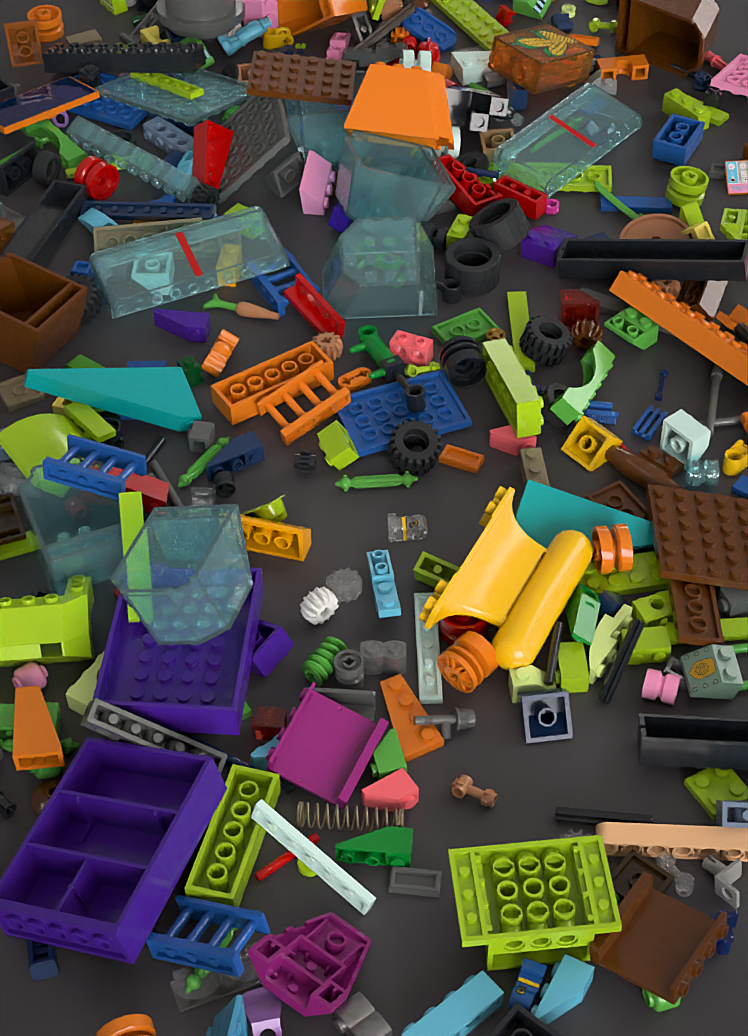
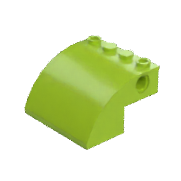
M51 413L24 418L0 432V445L31 485L61 497L65 495L70 486L44 479L43 460L46 457L60 460L68 451L67 436L69 434L97 441L72 418ZM75 456L69 463L79 465L84 458Z

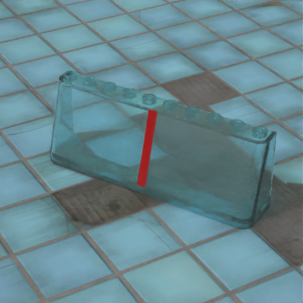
M586 83L497 147L494 153V171H498L499 176L498 178H493V181H497L503 175H507L547 194L548 199L638 130L643 122L641 115L597 85Z
M259 206L97 251L89 258L93 281L113 319L290 266L289 257L266 213Z

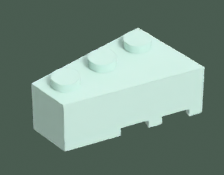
M503 51L451 52V68L454 70V74L462 86L468 85L470 82H482V75L498 71L502 66H508L509 59Z

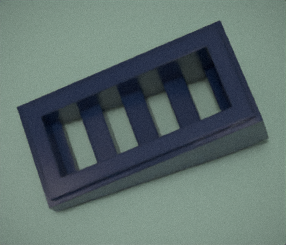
M27 939L29 970L33 980L38 981L57 976L59 970L56 947Z

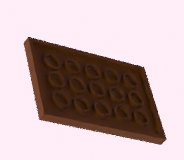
M254 51L246 95L351 106L356 62L334 60L332 58L323 59L315 56L305 57L297 54L287 55L280 52Z

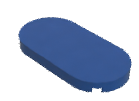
M416 7L417 12L412 13L400 23L406 31H409L410 34L422 42L427 41L429 37L431 41L438 44L439 51H449L456 45L455 31L422 8Z

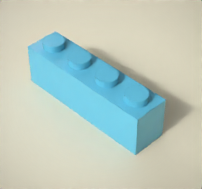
M482 970L476 976L471 975L468 977L463 986L456 992L454 990L449 992L443 999V1002L437 1007H430L418 1022L407 1025L401 1036H466L503 1006L504 992Z

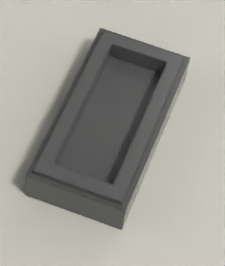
M392 866L389 892L439 898L442 871Z

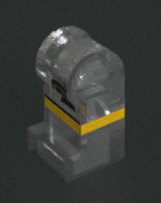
M387 513L389 542L419 540L427 536L428 529L425 516L416 514L411 517H396V513Z

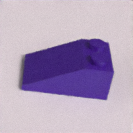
M549 225L530 229L526 238L521 241V257L554 268L565 238H578V235Z
M259 619L250 672L266 678L295 645L281 626Z

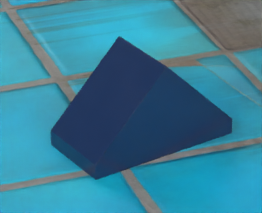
M604 590L599 596L600 608L595 628H597L605 614L614 618L624 604L632 606L621 595Z

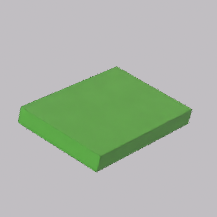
M479 307L432 326L431 332L442 344L457 336H469L478 343L487 339L486 333L489 329L499 327Z

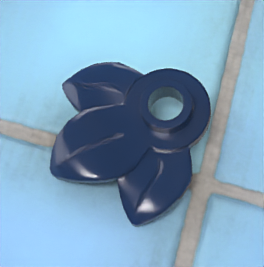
M284 45L281 47V50L273 51L272 53L280 52L287 55L302 54L304 49H295L293 45Z

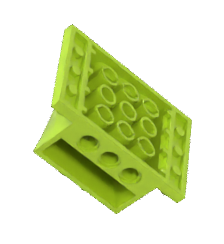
M602 835L448 849L462 947L485 945L487 971L521 968L524 958L542 965H552L557 961L561 963L565 954L580 961H591L590 944L594 940L595 934L621 932L622 924Z

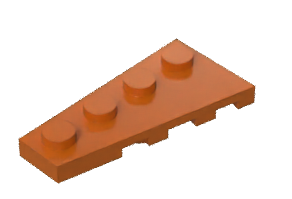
M401 673L381 681L380 689L390 717L391 727L396 729L405 762L444 746V739L435 725L413 724V716H427V713Z

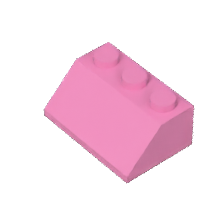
M242 0L245 3L246 12L243 19L244 26L259 18L262 20L268 17L272 23V26L268 28H278L277 0Z
M313 150L308 152L299 188L303 214L324 215L326 208H329L328 197L332 195V182H335V171L332 170L330 162Z

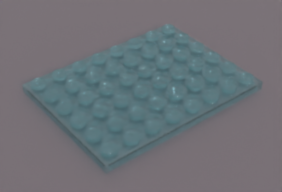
M201 68L195 73H161L204 89V95L192 100L173 94L169 90H163L159 86H152L146 82H141V79L138 77L136 79L131 78L130 73L95 87V90L99 91V94L104 98H110L115 102H122L127 106H134L139 110H146L151 114H158L164 118L173 119L175 122L185 123L187 126H193L201 120H206L208 117L217 115L225 109L241 104L252 96L246 95L248 83Z

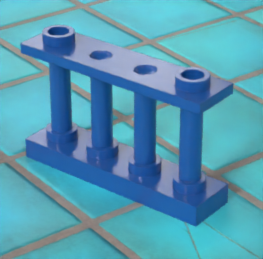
M286 248L282 249L283 259L262 266L256 265L253 259L245 261L247 277L273 311L279 313V317L285 316V307L287 304H290L285 297L280 296V293L294 286L295 281L277 287L271 283L291 276L295 278L297 274L301 273L320 294L318 285L312 282L295 261L293 254H290ZM282 266H286L288 269L271 276L263 274Z
M71 434L67 436L68 451L60 460L46 457L43 460L44 479L118 501L119 493L126 492L125 481L132 473L144 476L147 474L145 455ZM75 456L84 458L79 465L69 463ZM93 462L104 464L98 471L89 469ZM113 467L123 469L118 477L108 474Z
M178 895L175 898L181 912L166 934L150 932L146 940L152 957L240 977L245 969L239 953L254 932L266 935L270 933L264 912ZM189 919L199 920L187 939L176 938ZM210 923L221 925L209 943L198 942ZM231 928L242 929V932L231 948L219 947Z

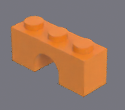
M644 54L596 59V71L602 68L601 79L611 78L616 80V75L619 74L628 75L631 80L648 79L649 64Z

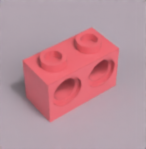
M397 330L390 340V350L394 356L399 355L406 364H413L416 367L428 366L433 358V339Z

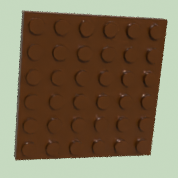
M648 484L645 491L659 577L748 591V500Z

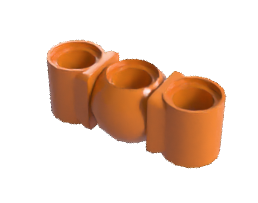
M223 328L202 363L201 368L217 378L240 338Z

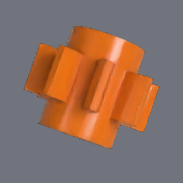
M395 27L394 32H390V42L394 44L401 42L404 37L409 36V31L405 32L404 27Z

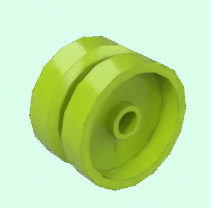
M677 166L670 173L665 197L678 207L694 201L701 206L709 178L705 172L698 168Z

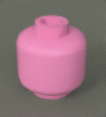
M31 661L14 671L12 682L15 688L40 686V689H43L47 683L46 677L48 672L42 664L38 665Z

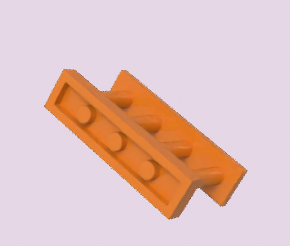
M322 360L311 364L307 370L270 395L262 397L257 403L258 412L261 416L269 412L282 427L280 431L281 438L286 446L351 403L350 391L346 387L337 390L323 375L325 367ZM315 379L331 395L325 401H321L307 386ZM299 390L315 406L309 412H304L291 397ZM285 401L299 418L292 423H288L275 406Z

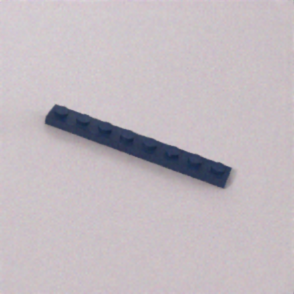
M84 200L79 215L81 216L89 209L94 208L112 220L168 221L202 217V220H211L215 217L217 207L215 204Z

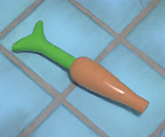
M217 293L213 294L212 300L207 301L203 305V309L220 307L233 310L242 317L279 319V313L269 311L249 302L242 301L235 304L222 301L218 298Z

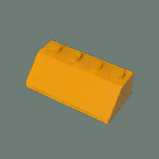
M223 512L219 515L222 544L226 546L304 562L312 544L311 529L231 512Z

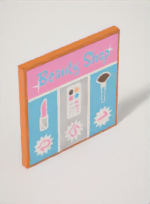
M748 160L725 161L728 195L748 194Z

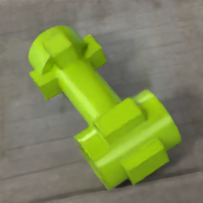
M593 18L589 22L588 27L592 32H596L599 28L609 29L611 33L617 32L618 22L612 20L611 23L600 22L598 18Z
M435 361L429 362V366L421 367L408 364L404 368L405 377L412 378L420 374L440 370V365L438 362L435 363Z

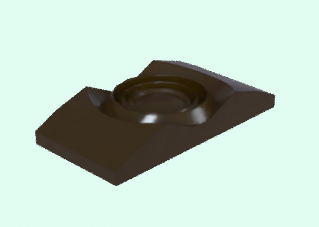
M13 493L0 496V546L27 539Z

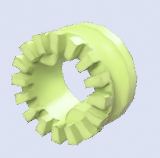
M565 4L562 6L561 14L569 13V18H573L576 7L573 4Z

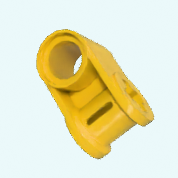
M287 27L267 28V31L263 33V47L268 50L281 48L284 45H292L294 42L291 31Z
M741 439L725 452L722 471L728 476H736L748 466V446Z

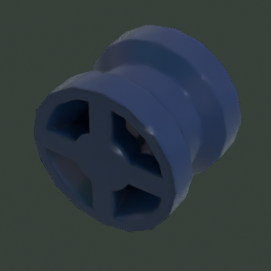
M697 72L694 76L693 89L698 92L707 91L711 75L707 72Z

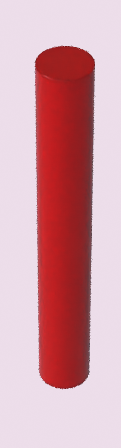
M316 833L307 837L314 845L320 841ZM288 850L255 872V878L259 882L296 858V856Z

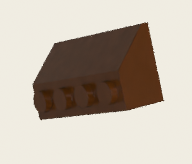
M685 280L677 301L688 304L691 307L689 310L694 313L697 311L704 315V320L707 322L713 321L728 281Z

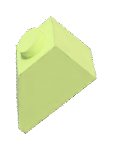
M533 665L518 669L509 668L508 687L512 703H518L517 693L555 689L556 684L553 682L551 686L545 685L546 672Z

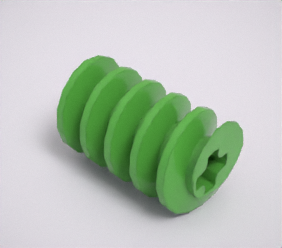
M326 637L318 645L317 649L312 652V655H309L306 661L301 664L302 674L311 684L314 682L316 683L315 686L320 687L323 681L327 680L328 675L334 671L335 656L340 651L346 650L347 646L335 637Z

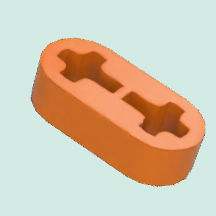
M360 367L338 378V390L346 387L352 393L369 385L372 382V379L368 377L371 370L366 367Z

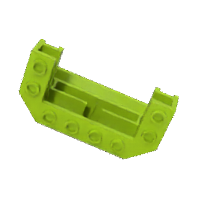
M75 575L69 578L65 594L61 596L47 594L44 597L28 595L21 599L0 598V667L23 666L31 661L36 664L95 660L90 620L94 604L91 576Z

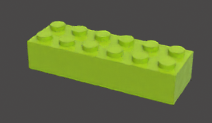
M505 338L482 342L483 358L487 365V373L484 378L516 437L522 438L541 434V426L544 424L541 414V408L544 406L543 399L537 394L536 386L531 384L530 376L526 375L524 366L520 365L518 356L513 353L512 346L507 343Z
M233 764L225 783L227 790L212 816L184 889L186 897L239 907L266 830L251 818L255 805L261 799L274 810L281 792L279 774Z

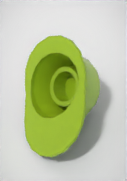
M285 494L269 504L241 514L251 513L255 518L281 522L287 517L282 497Z

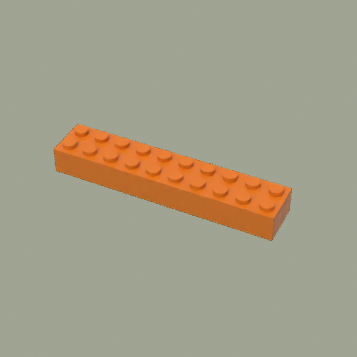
M631 270L629 272L620 271L609 291L748 386L747 344L742 341H735L734 335L727 331L722 332L719 330V325L712 321L707 322L704 320V315L697 311L694 313L689 310L691 307L682 301L679 303L675 300L676 296L669 292L661 291V286L654 282H648V278L643 274H636Z

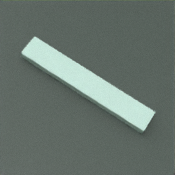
M434 592L414 593L420 704L443 703L441 672L437 665V658L440 655L438 622L428 630L424 627L425 622L418 619L425 603Z
M262 799L255 805L251 815L253 820L362 914L365 915L371 909L376 897Z

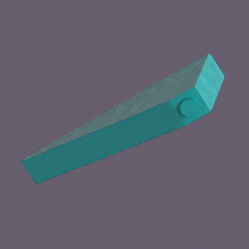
M182 367L27 369L24 386L175 431H188L189 428H192L194 421H201L202 418Z
M529 479L526 482L515 519L529 537L546 549L552 539L563 530L582 532L591 542L594 526L605 525L610 530L613 524L625 523L628 526L633 550L654 548L650 521Z

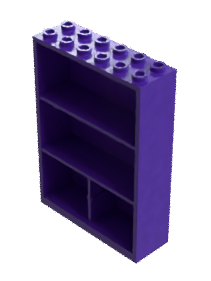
M87 737L0 879V928L3 933L9 936L30 939L35 942L134 964L227 790L213 758L207 755L189 754L185 751L177 752L165 748H153L129 744L123 741L117 742L104 738Z

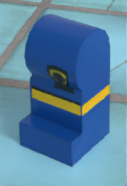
M524 958L508 1008L512 1009L518 1003L531 1012L545 982L547 966Z

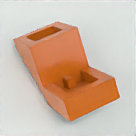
M740 304L735 307L729 316L721 311L715 316L721 323L735 331L734 328L739 323H744L748 327V309Z

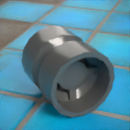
M346 649L337 653L334 658L336 686L339 689H361L365 681L364 658L362 654L354 649Z

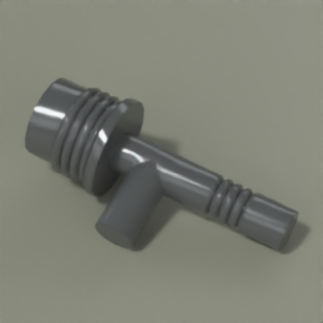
M457 707L452 709L451 715L413 716L414 725L441 724V736L443 739L451 738V724L453 730L458 731L459 729L474 728L476 721L473 709H458Z

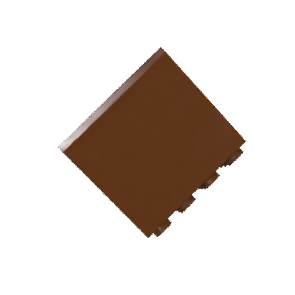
M620 0L615 51L626 56L644 54L648 64L684 78L695 70L700 69L716 38L719 7L714 0ZM674 63L676 65L684 67L687 69V71L683 72L681 70H678L674 67H671L670 64Z
M10 252L5 253L6 256L0 257V362L25 374L27 369H40L79 333L88 287Z

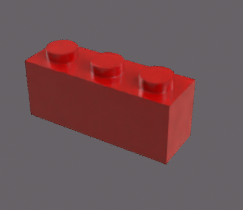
M503 175L494 182L493 191L502 194V199H516L525 216L537 220L546 212L547 194L507 175Z

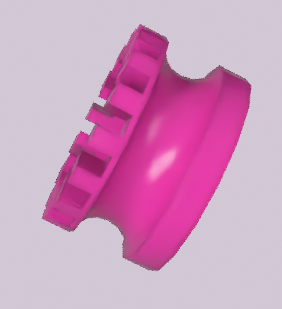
M547 199L545 214H557L559 211V201Z

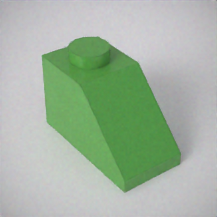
M395 728L390 729L373 752V763H370L372 777H377V781L401 768L407 772V765Z

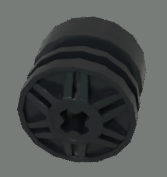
M457 336L451 338L440 348L439 359L447 379L453 387L459 389L470 388L480 383L486 376V362L477 342L472 337Z

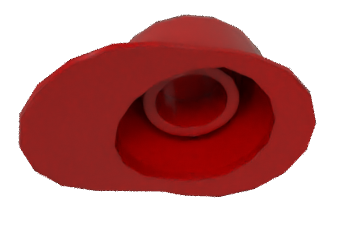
M429 37L427 41L419 43L415 55L416 60L420 50L431 51V68L433 62L440 63L441 53L437 43L431 41Z

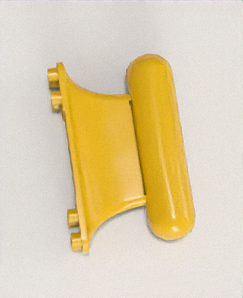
M500 486L493 501H490L479 522L481 526L485 527L481 536L450 582L447 583L442 579L439 581L434 590L435 592L428 598L418 619L425 622L424 627L428 630L441 619L454 615L476 617L497 626L499 630L494 636L491 645L495 649L498 665L502 669L509 671V668L518 669L529 666L534 662L554 627V623L557 622L588 568L593 556V546L582 532L575 530H563L557 534L547 549L538 544L523 531L515 519L512 508L515 489L509 487L507 490Z

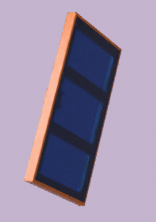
M67 76L0 102V132L6 135L41 120L56 117L59 113L100 98L99 91L71 76Z

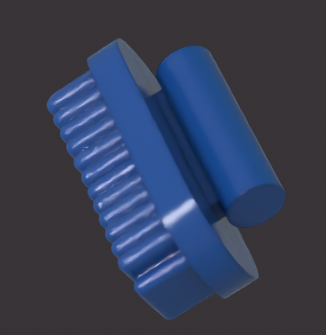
M589 401L590 405L587 407L589 409L583 411L584 416L598 423L616 424L619 412L610 411L612 410L613 402Z

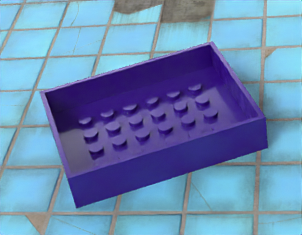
M147 563L152 621L133 623L128 621L124 573L93 699L102 700L173 732L239 735L264 595L262 568Z

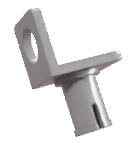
M710 854L709 858L706 857L704 859L702 867L715 876V893L737 909L739 907V891L731 884L742 875V861L736 859L729 866H726L715 858L714 855ZM725 889H727L732 894L733 898L727 895Z

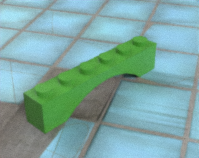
M34 107L26 110L32 113L33 115L41 113L38 112ZM16 114L17 122L26 119L21 115ZM49 119L41 120L20 129L26 136L38 138L47 136L49 142L59 149L61 167L65 170L78 167L88 157L85 150L78 147L58 127H55Z
M599 340L586 351L580 360L583 369L582 386L567 388L555 399L550 407V410L567 425L573 420L577 422L584 415L583 411L590 405L589 401L596 395L595 391L599 389L602 385L601 382L608 375L607 372L613 367L612 361L616 356Z

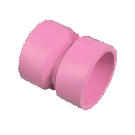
M648 668L641 697L650 700L660 697L661 702L674 706L681 676L666 674L664 677L661 671Z

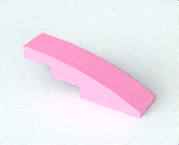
M334 33L330 39V47L327 49L326 59L332 58L344 61L343 51L349 45L351 33Z

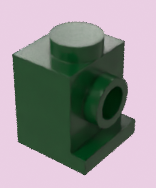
M189 355L177 360V367H182L190 388L205 382L200 374L202 372L201 365L198 361H195L193 356Z

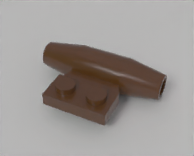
M653 444L641 450L639 455L612 445L605 454V459L622 475L646 489L648 484L681 488L672 477L683 471L684 464Z

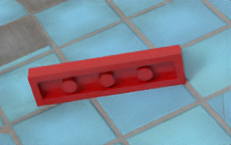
M301 273L295 276V285L284 290V297L317 333L324 334L325 331L327 333L334 332L335 335H339L342 338L344 336L345 321Z

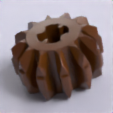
M586 318L583 321L578 320L570 330L573 337V346H580V349L585 348L588 350L598 340L602 342L603 329L600 328V324H595L593 320L588 321Z

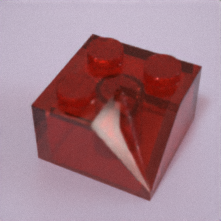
M560 289L558 321L564 323L563 325L567 326L569 331L578 320L583 321L585 318L588 321L593 320L595 324L599 323V300L580 289Z

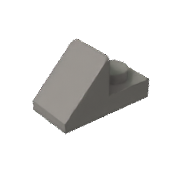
M602 68L584 80L583 92L616 95L617 80L611 78L601 79Z

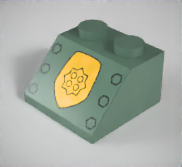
M711 644L680 658L690 697L732 700L744 685L733 646Z

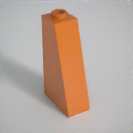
M40 686L15 688L13 760L16 771L65 766L62 747Z

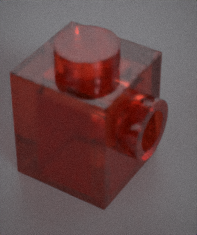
M259 706L257 716L253 715L251 728L255 730L256 739L271 741L279 734L283 726L287 728V709Z

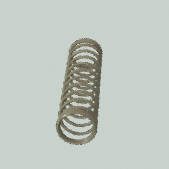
M298 802L297 828L304 826L307 816L308 827L312 829L317 816L319 829L323 828L327 818L329 830H332L336 819L337 828L341 831L346 818L347 829L350 832L353 829L356 818L357 830L361 832L366 817L367 831L370 833L376 816V828L379 830L377 806L374 809L372 824L369 830L367 806L364 809L361 828H359L358 806H355L350 828L348 805L346 804L340 828L338 804L335 805L334 817L330 827L329 805L327 803L320 827L319 803H316L313 822L310 826L309 802L306 803L305 814L304 802ZM387 807L384 808L383 819L380 829H382L384 826L385 818L386 827H388ZM397 808L394 809L392 827L395 820L396 827H404L403 808H400L399 812H397Z

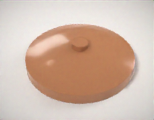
M648 214L629 222L622 230L619 239H693L691 233L682 235L681 231L689 226L681 219L667 214Z

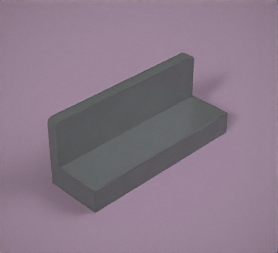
M314 688V691L373 722L375 721V691Z

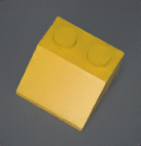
M583 415L561 450L592 472L607 462L605 459L607 450L612 445L620 447L623 440L595 420Z

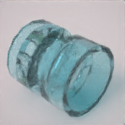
M688 459L686 464L687 486H700L701 483L705 486H718V460H705L702 463L700 460Z

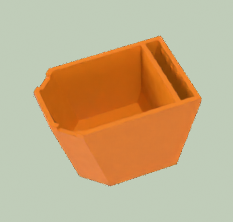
M277 0L278 28H289L292 37L336 25L347 21L352 15L368 11L367 1Z
M384 62L370 64L344 123L347 135L351 140L441 150V146H448V149L454 150L455 145L444 76L439 72L422 70V67L419 66L404 68L402 64H393V66H386Z

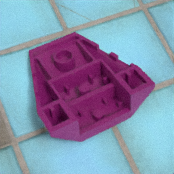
M329 912L305 921V924L300 927L293 928L291 926L285 928V931L273 936L271 933L264 936L248 949V955L263 987L304 1017L331 1014L347 999L372 939L333 912Z

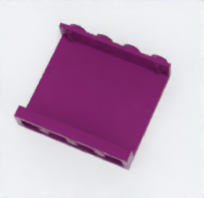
M313 682L309 689L305 687L299 697L301 704L299 708L294 707L288 717V720L291 721L288 727L283 726L279 732L277 740L280 742L277 747L274 748L272 746L265 758L268 760L266 769L272 773L279 774L285 780L334 806L338 804V808L344 810L389 722L380 718L377 724L314 691L316 683Z

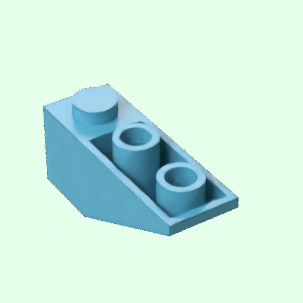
M565 954L561 963L557 961L553 967L551 983H545L540 994L542 1000L539 1006L535 1004L530 1013L548 1025L582 1002L593 980L594 967Z

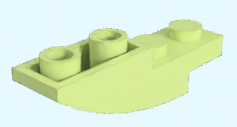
M624 604L614 618L605 614L599 622L589 650V683L593 684L598 677L601 678L606 671L607 665L614 662L618 653L616 648L620 640L621 629H629L633 620L631 617L632 607Z

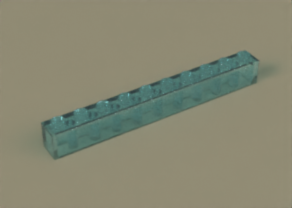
M77 116L66 130L70 136L69 139L77 145L80 143L87 151L91 149L98 157L104 156L108 162H115L122 170L126 168L132 175H139L143 181H150L158 189L160 187L163 188L167 194L171 196L174 194L182 202H189L190 198H192L191 194L195 192L194 188H197L199 184L201 185L196 177L80 116Z

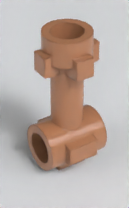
M463 774L460 778L455 779L451 789L455 797L463 798L465 794H469L480 799L481 805L488 807L495 805L498 794L494 790L486 789L484 791L472 786L473 780L468 775Z

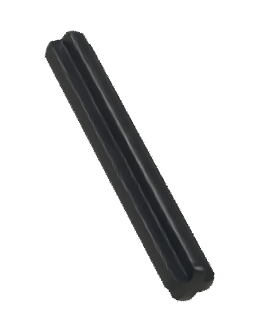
M634 618L601 688L598 699L603 703H610L641 635L644 622Z
M556 807L555 820L559 822L598 825L602 822L653 824L652 815Z

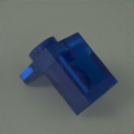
M722 910L727 912L729 930L723 940L719 939L716 943L719 955L728 954L731 944L734 942L732 928H735L739 917L737 911L729 912ZM722 911L712 914V918L716 920Z

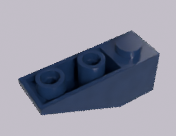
M253 431L234 437L206 465L209 482L214 480L215 475L221 471L233 473L265 460L263 444Z

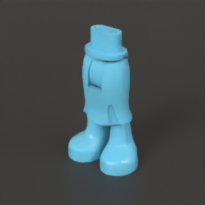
M268 17L262 20L259 18L236 31L233 36L226 37L222 35L217 38L229 57L248 42L260 37L267 31L268 27L272 26V23Z

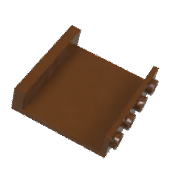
M643 872L618 906L622 924L621 932L597 934L590 944V960L675 1005L680 997L684 998L693 977L697 978L700 975L705 959H710L713 956L718 940H723L729 930L727 912L722 911L715 920L653 889V876Z

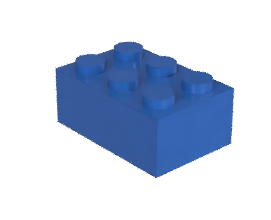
M672 114L653 140L652 158L673 163L677 166H684L702 141L705 122Z

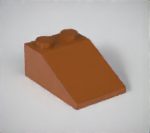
M36 19L4 23L12 68L43 64Z

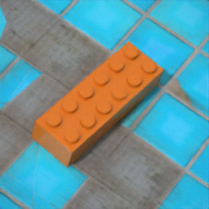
M310 341L211 385L212 402L233 426L259 414L257 403L262 397L270 395L307 370L313 363L322 360L325 367L323 375L329 382L334 380L333 361L313 341ZM315 379L307 386L312 390L321 386V383ZM299 390L298 392H296L295 394H293L291 397H292V398L297 397V396L303 394V392H302L301 390Z

